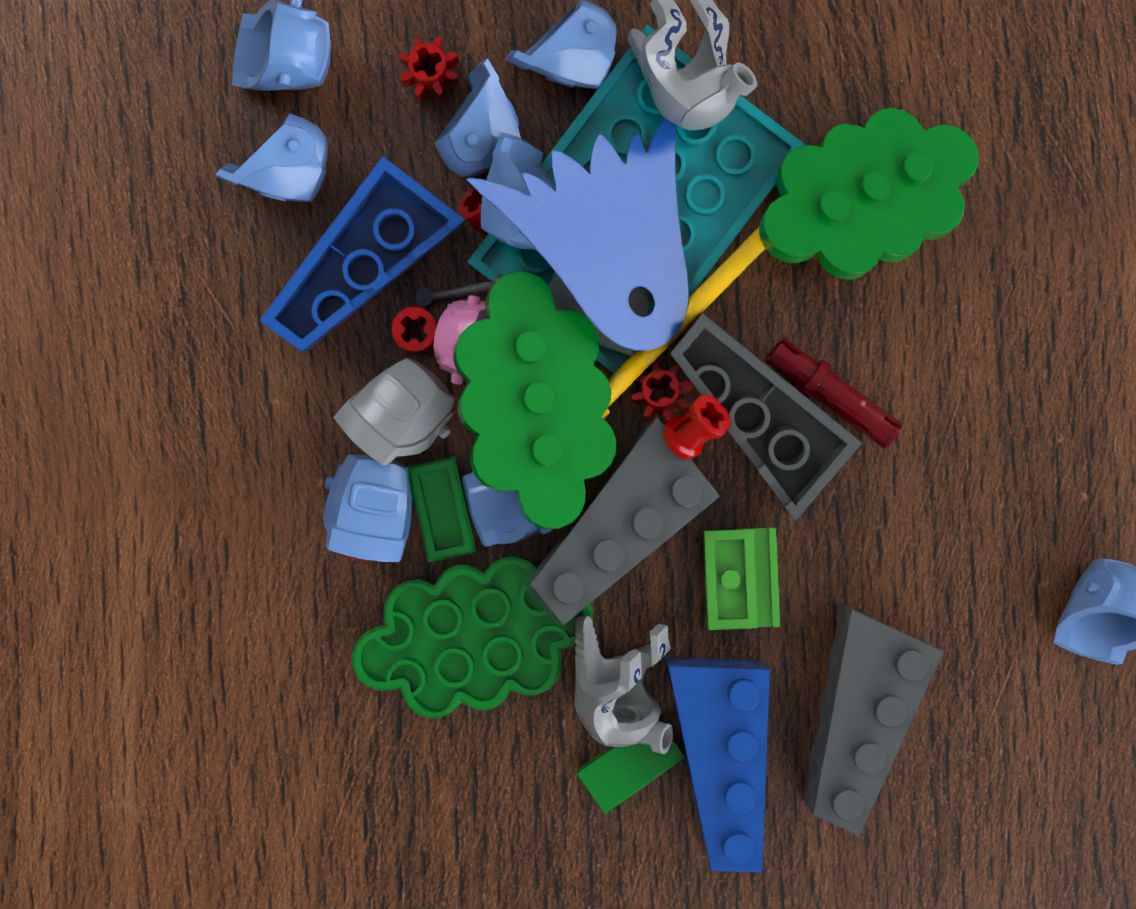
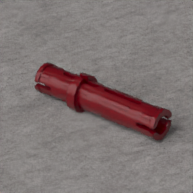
M785 336L777 342L768 354L769 356L765 362L797 384L800 393L806 397L812 395L817 400H820L833 412L869 436L881 448L885 449L899 435L903 423L886 413L862 393L837 377L836 374L829 370L830 364L823 359L820 361L815 360Z

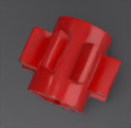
M416 37L414 38L415 48L410 54H399L401 63L410 70L404 72L399 78L403 87L416 84L415 95L418 101L422 102L426 94L437 95V98L442 102L445 100L443 91L447 88L448 84L459 86L460 83L458 75L449 70V68L455 67L459 63L457 53L450 52L444 55L441 37H437L433 44H422L421 40ZM431 62L437 73L434 76L428 77L422 66Z
M654 361L652 363L653 371L646 377L641 374L636 379V382L642 386V392L633 394L631 399L633 404H647L643 415L646 421L651 420L655 414L663 415L667 422L672 418L671 413L677 409L684 412L689 411V405L682 399V394L693 390L692 382L684 381L679 383L677 378L680 375V366L678 364H675L670 371L661 370L658 362ZM666 384H670L673 397L671 399L662 397L658 402H655L651 389L654 386L662 389Z

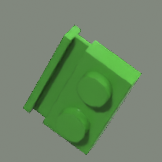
M776 528L702 530L706 628L708 630L780 627Z

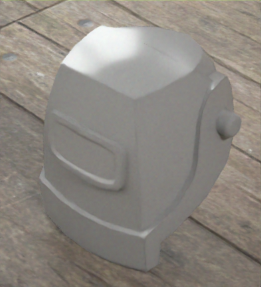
M406 358L371 380L363 389L347 400L333 418L359 448L379 464L387 466L398 456L415 455L425 451L431 446L438 435L441 438H446L450 434V429L446 426V423L454 414L452 408L455 398L446 385L432 371L419 362Z

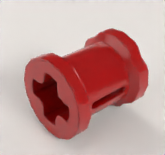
M415 306L405 308L393 320L391 328L393 339L398 346L411 354H429L434 350V335L438 322L431 313L423 308ZM414 321L421 325L427 321L423 330L428 336L424 341L420 342L415 338L409 342L407 341L411 335L410 330L407 328L409 323Z
M700 395L690 405L688 412L683 416H675L665 423L663 437L669 449L678 457L693 459L702 452L703 444L711 438L719 439L726 434V431L731 427L730 417L727 410L716 398L709 395Z

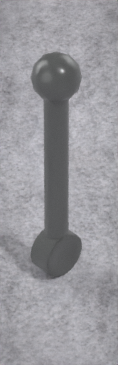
M497 275L489 282L439 291L423 287L416 293V303L421 307L431 308L439 300L489 292L490 288L504 275Z

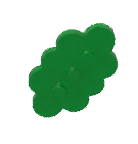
M894 108L879 110L868 119L863 127L847 123L837 125L826 134L820 146L805 145L797 147L788 153L782 161L776 174V185L781 197L769 205L760 220L759 235L762 244L772 256L783 262L798 263L816 257L826 272L837 278L847 280L862 277L878 263L879 259L893 263L904 261L920 247L923 239L935 240L943 238L960 224L964 215L965 202L959 187L974 175L979 165V152L975 142L966 132L955 126L940 125L924 131L914 116L904 110Z
M515 271L502 276L490 288L485 302L486 319L469 325L458 336L453 347V361L456 370L468 383L458 400V415L461 423L472 434L477 436L470 449V465L474 476L481 484L494 491H515L520 513L530 524L541 529H558L571 524L580 515L585 504L584 480L602 474L611 465L616 454V438L613 430L602 418L611 401V387L607 377L593 365L599 353V337L595 326L587 317L576 311H556L550 288L541 278L529 272Z
M505 556L494 561L485 572L470 564H456L447 568L437 579L436 583L418 578L409 579L398 584L388 594L384 604L385 624L367 630L356 641L352 651V667L357 678L367 687L378 691L401 688L407 706L416 714L426 718L444 717L452 713L461 702L477 710H491L499 706L507 698L511 690L522 695H538L551 688L557 681L561 671L560 650L576 645V618L590 616L593 621V607L590 603L564 625L554 624L524 586L537 568L530 560L520 556Z

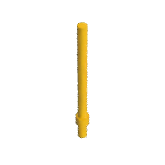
M759 227L688 298L686 316L675 336L659 348L649 351L637 350L608 379L611 387L609 406L764 251L765 247L759 235ZM608 408L602 416L603 419L610 413Z

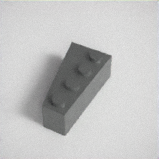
M703 313L699 315L670 351V354L699 393L716 398L727 410L731 422L728 432L742 448L795 521L862 444L856 437Z
M658 417L643 426L634 438L635 440L610 470L608 476L585 503L580 515L571 523L565 533L561 535L524 584L554 624H566L720 497L691 459L680 458L669 449L663 437L664 425Z
M839 602L834 644L831 643L828 658L830 665L825 692H822L819 706L821 713L817 735L813 739L802 799L814 816L860 836L944 651Z

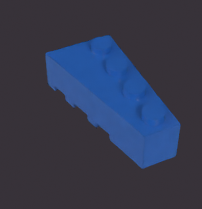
M382 156L259 321L301 352H307L463 227L465 219Z
M664 656L704 850L711 871L762 873L770 669L761 660Z

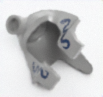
M653 0L650 6L657 17L658 29L646 37L638 29L632 28L627 40L631 46V51L635 54V59L638 60V66L641 67L643 77L650 88L654 104L662 116L683 129L692 131L712 127L728 116L740 95L747 96L757 87L756 77L742 63L727 65L726 52L729 38V22L713 0H690L704 25V34L694 58L684 68L677 70L675 49L683 35L687 32L686 20L674 0Z
M590 616L577 617L575 621V709L580 721L591 737L605 746L626 747L641 743L650 745L653 752L666 754L672 743L673 728L671 724L659 721L661 714L660 706L644 686L647 668L653 667L671 649L668 639V625L657 624L649 632L650 644L631 650L628 653L605 659L600 654V649L598 648L599 642L596 640L597 635L595 634L592 619Z

